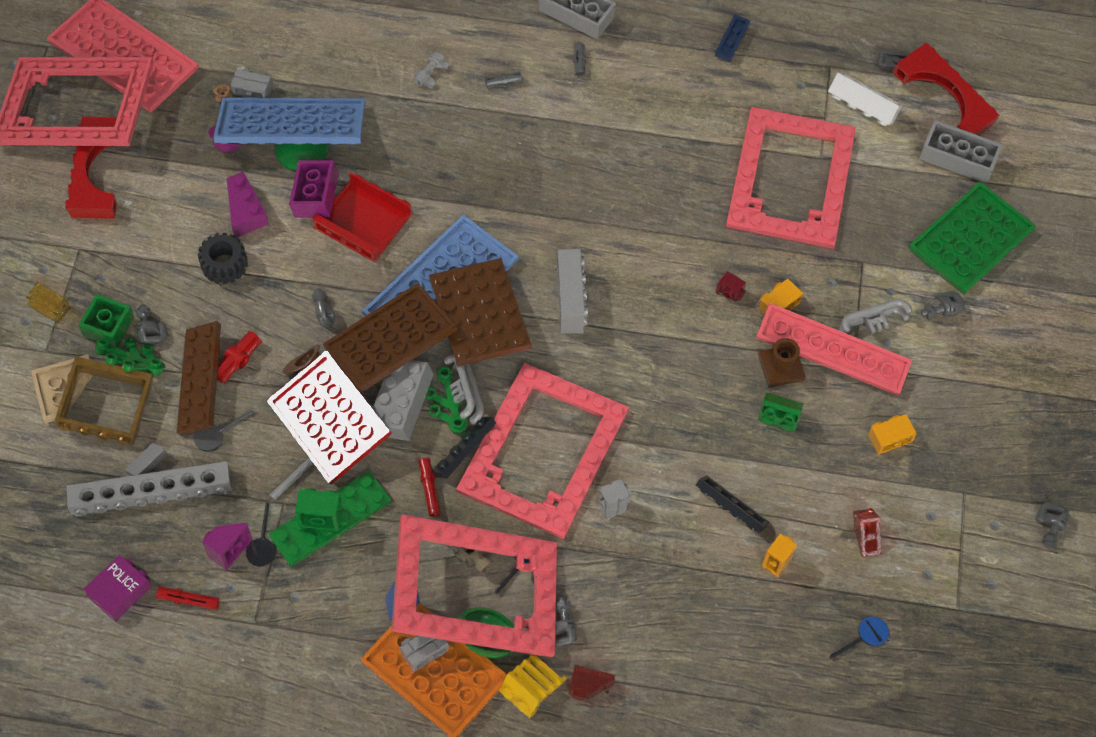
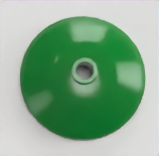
M275 143L274 150L278 162L286 169L296 172L298 161L325 160L329 152L328 143Z
M485 607L468 609L459 618L514 628V625L506 616ZM464 643L471 651L485 657H503L511 652L509 650Z

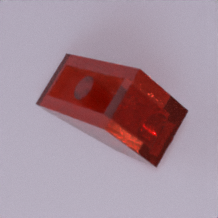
M873 508L853 511L854 531L861 556L882 554L880 517Z
M575 665L568 695L580 701L584 699L589 700L613 686L616 675Z

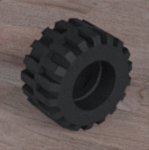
M216 233L214 237H207L208 240H204L202 246H199L198 259L204 276L208 277V280L211 282L215 280L216 284L220 282L227 284L228 281L233 283L236 278L240 279L242 277L241 273L244 274L246 272L245 268L248 266L245 248L238 237L235 238L233 234L228 236L227 233H222V235ZM221 255L232 256L225 262L214 261Z

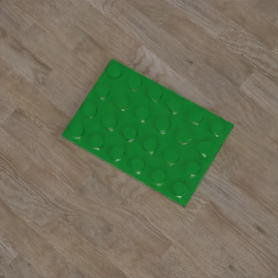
M979 181L909 245L908 249L965 295L1034 231L1036 225Z

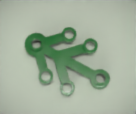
M126 338L124 341V347L129 352L111 346L107 339H99L95 344V353L106 356V364L115 365L123 363L122 369L124 371L146 370L152 375H160L165 369V364L160 359L154 357L153 346L150 344L142 345L141 353L147 359L142 358L136 349V340L134 338Z
M441 367L437 371V379L443 383L447 399L436 394V390L432 387L428 388L427 393L432 392L434 394L432 396L426 394L425 398L449 409L452 416L440 411V406L437 404H432L429 407V415L448 423L451 432L461 434L468 427L467 418L462 419L458 410L463 401L460 403L454 402L450 389L453 377L452 370L449 367ZM448 372L447 375H442L441 373ZM432 409L438 410L436 413L431 412ZM455 422H461L462 424L457 426Z

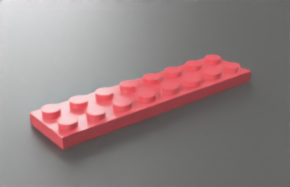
M771 303L768 305L756 339L773 346L779 339H792L800 347L799 356L897 396L901 393L912 362L911 359Z

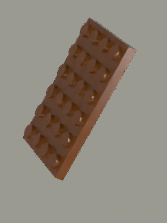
M501 258L429 275L430 284L438 306L456 324L458 329L448 336L457 367L532 349L528 332Z
M417 283L323 343V346L359 392L362 393L458 329L456 324Z

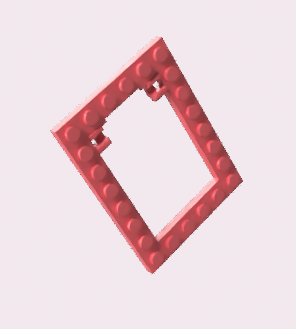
M19 57L0 111V145L130 146L154 65L153 58ZM50 76H129L114 127H33L34 119L22 117L20 114L28 90L32 89L36 82L46 86Z
M751 107L726 227L834 249L856 127ZM765 128L835 142L822 211L810 209L807 221H802L801 223L766 216V213L761 212L763 199L751 197Z
M524 362L494 418L496 424L483 438L458 484L456 492L564 540L629 411V407ZM533 389L602 418L563 496L550 490L543 504L539 502L537 504L501 489L502 486L498 483L504 470L493 465ZM488 473L493 474V477H488ZM554 501L559 503L557 507L553 506Z
M402 514L399 522L392 631L553 657L555 655L557 542ZM420 540L517 557L516 569L533 572L534 612L532 617L522 619L523 616L516 615L515 626L510 628L416 612ZM524 559H529V563H524Z

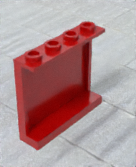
M350 172V181L333 201L330 218H324L316 214L312 219L313 226L317 231L375 263L412 216L411 205L406 200L395 197L393 193L384 191L377 184L370 183L362 176Z

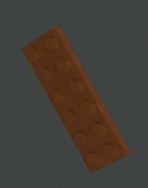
M218 321L187 329L185 333L177 434L181 436L213 428L221 324Z

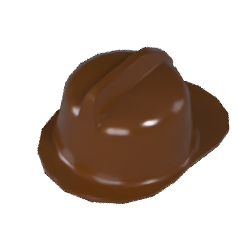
M320 345L313 346L307 352L290 361L284 367L283 374L287 375L295 371L302 372L321 356L319 353Z

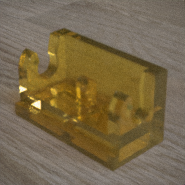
M39 282L35 283V286L26 297L29 299L27 305L56 323H59L71 309L66 298Z

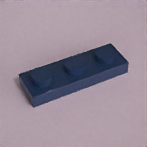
M734 15L715 51V57L731 62L751 20Z

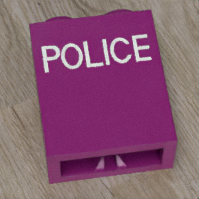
M120 555L83 589L86 596L115 622L151 588L148 581L150 579L149 576L142 570L138 572L134 568L136 565L128 557L124 559Z

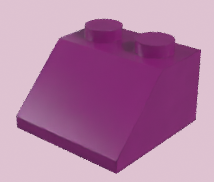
M246 523L215 527L204 536L202 543L208 558L227 571L253 539Z

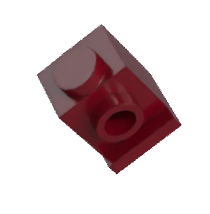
M727 271L717 283L715 293L717 295L722 293L727 299H732L736 302L744 297L746 282Z

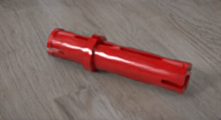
M422 458L418 460L421 472L420 482L424 487L429 517H437L441 515L435 487L436 477L432 471L430 458Z
M159 586L156 593L157 599L174 601V604L178 605L184 603L217 611L220 604L219 597L183 591L182 588L172 589Z

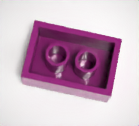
M334 160L298 161L289 201L294 218H313L316 214L324 218H330L339 177Z

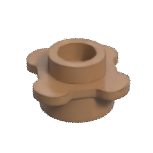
M226 85L217 86L213 90L214 94H216L215 101L220 103L222 98H233L230 94L231 88Z

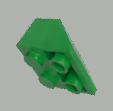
M766 392L758 421L766 425L781 427L785 431L795 432L804 403Z

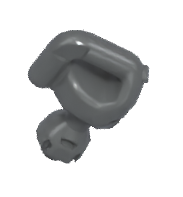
M315 289L312 298L317 305L315 308L317 320L320 325L329 329L335 321L334 310L328 303H325L327 299L325 290Z
M958 292L939 293L940 306L925 305L924 309L921 310L922 317L926 316L928 320L940 313H943L945 317L956 316L965 310V304Z
M144 304L139 305V308L135 310L137 317L141 321L137 324L139 341L145 344L163 343L167 339L166 324L148 321L151 315L150 308Z
M1044 503L1036 516L1037 522L1044 523L1047 527L1051 528L1049 533L1045 534L1041 540L1044 543L1043 546L1047 549L1057 546V533L1065 529L1070 515L1069 510L1053 503ZM1049 510V511L1058 513V514H1060V515H1054V514L1048 513L1047 511Z
M564 597L559 598L556 603V611L560 613L561 621L555 622V636L568 634V637L555 639V647L570 645L577 640L575 622L569 619L568 614L571 609V602L566 601Z

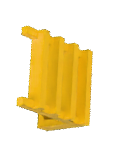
M531 654L528 659H525L522 664L517 665L512 672L507 674L499 690L505 698L511 701L528 718H531L536 713L540 703L567 680L565 676L561 678L538 658L539 655Z

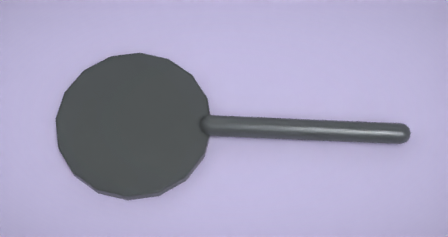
M250 411L222 428L213 425V428L195 432V445L203 451L217 449L223 441L222 431L249 417L254 412Z

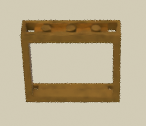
M75 356L55 417L56 427L63 431H77L84 436L95 435L102 440H117L118 443L124 445L134 444L153 383L152 374L137 370L128 372L124 371L120 366L108 365ZM80 372L144 387L130 433L66 418Z

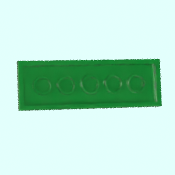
M370 470L335 491L340 494L343 508L339 531L299 527L295 516L268 533L269 538L290 567L392 503L390 497Z

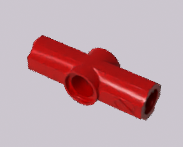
M248 331L236 345H231L226 350L223 360L218 364L217 380L225 384L237 369H242L247 365L250 355L262 343L257 334Z

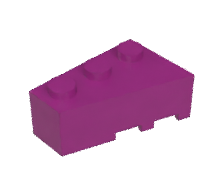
M240 172L226 178L234 237H240L268 225L266 212L245 173Z

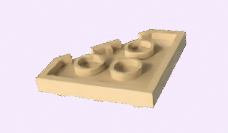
M87 354V355H84V356H80L81 358H85V359H89V360H90L88 354ZM74 358L31 371L45 424L55 421ZM80 372L68 412L93 375Z

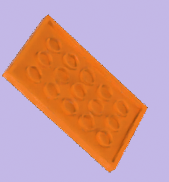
M421 603L416 607V612L434 615ZM391 626L360 659L361 663L447 736L458 737L500 690L507 674L485 656L471 651L464 643L446 640L449 645L447 652L413 672L401 655L400 647L405 639L409 637L415 638L417 635L393 632Z

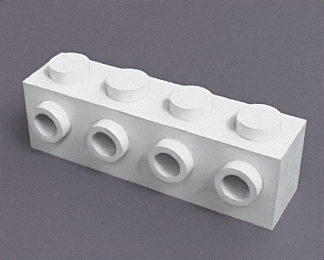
M843 72L837 73L828 90L836 100L841 101L843 99L847 102V106L863 110L862 114L870 118L871 116L877 118V122L884 126L894 123L903 106Z

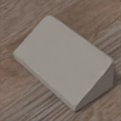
M152 443L125 469V472L130 476L149 473L167 456L166 451Z

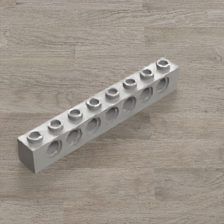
M225 461L67 485L68 509L72 515L84 516L91 512L103 513L111 509L123 510L130 506L143 507L150 503L163 504L169 500L182 501L195 496L201 498L208 494H225L228 491H232L230 468L228 462ZM208 479H214L213 482L206 483ZM194 482L193 485L186 486L187 483ZM174 485L173 488L166 489L167 486ZM149 488H154L153 491H151V492H146L147 489H149ZM129 491H134L133 494L126 495ZM109 494H114L113 497L106 498ZM89 497H94L91 501L86 502Z

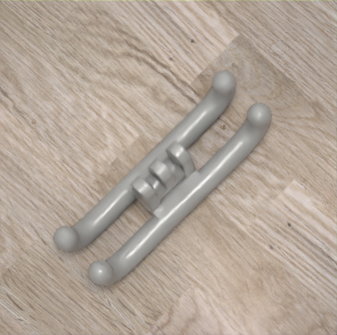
M894 299L846 315L842 320L839 331L847 334L850 332L851 327L863 323L866 324L870 334L875 333V329L877 332L882 331V327L886 330L889 329V324L885 316L899 314L906 321L909 319L908 313L912 312V307L905 300Z
M453 354L444 359L445 364L455 362ZM455 362L453 368L458 371L460 379L450 385L454 402L460 403L464 399L467 401L466 408L460 413L462 419L467 418L473 412L474 406H476L475 414L469 419L471 424H476L483 416L484 406L470 364L457 367Z

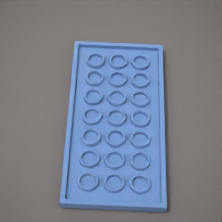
M222 98L214 132V143L361 144L365 98Z
M462 215L362 310V314L367 316L417 283L436 302L429 280L430 274L499 258L502 259L507 272L519 260V256L465 215Z

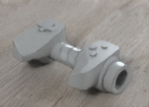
M439 52L430 53L428 58L429 64L424 70L419 69L414 73L415 78L413 81L416 85H425L432 89L436 84L429 75L433 68L448 69L449 64L444 61L443 55Z

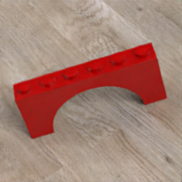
M927 42L899 61L892 72L904 85L915 80H926L948 90L960 107L961 121L956 127L958 129L979 136L993 126L1000 116Z
M82 117L81 124H78V127H114L117 117ZM75 146L76 154H73L74 168L70 171L71 184L68 185L69 199L65 201V209L69 212L71 218L115 219L117 201L114 193L101 191L89 181V171L92 162L101 151L109 146Z

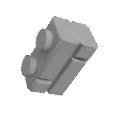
M237 69L231 82L232 94L247 98H269L273 88L271 76L266 73H253L248 69Z
M620 479L600 489L598 506L607 520L615 517L616 514L620 515L626 512L627 504L630 503V488Z
M424 636L409 637L401 643L402 646L400 647L401 655L413 672L449 650L446 640Z

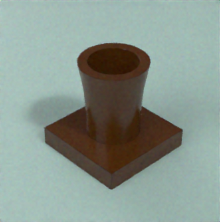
M782 338L775 342L773 349L758 352L768 388L805 381L806 376L799 357L800 347L794 340Z

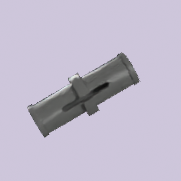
M577 42L574 44L575 54L573 57L575 75L583 77L586 75L585 63L587 62L585 44Z
M521 72L501 73L498 76L485 78L487 89L522 83Z

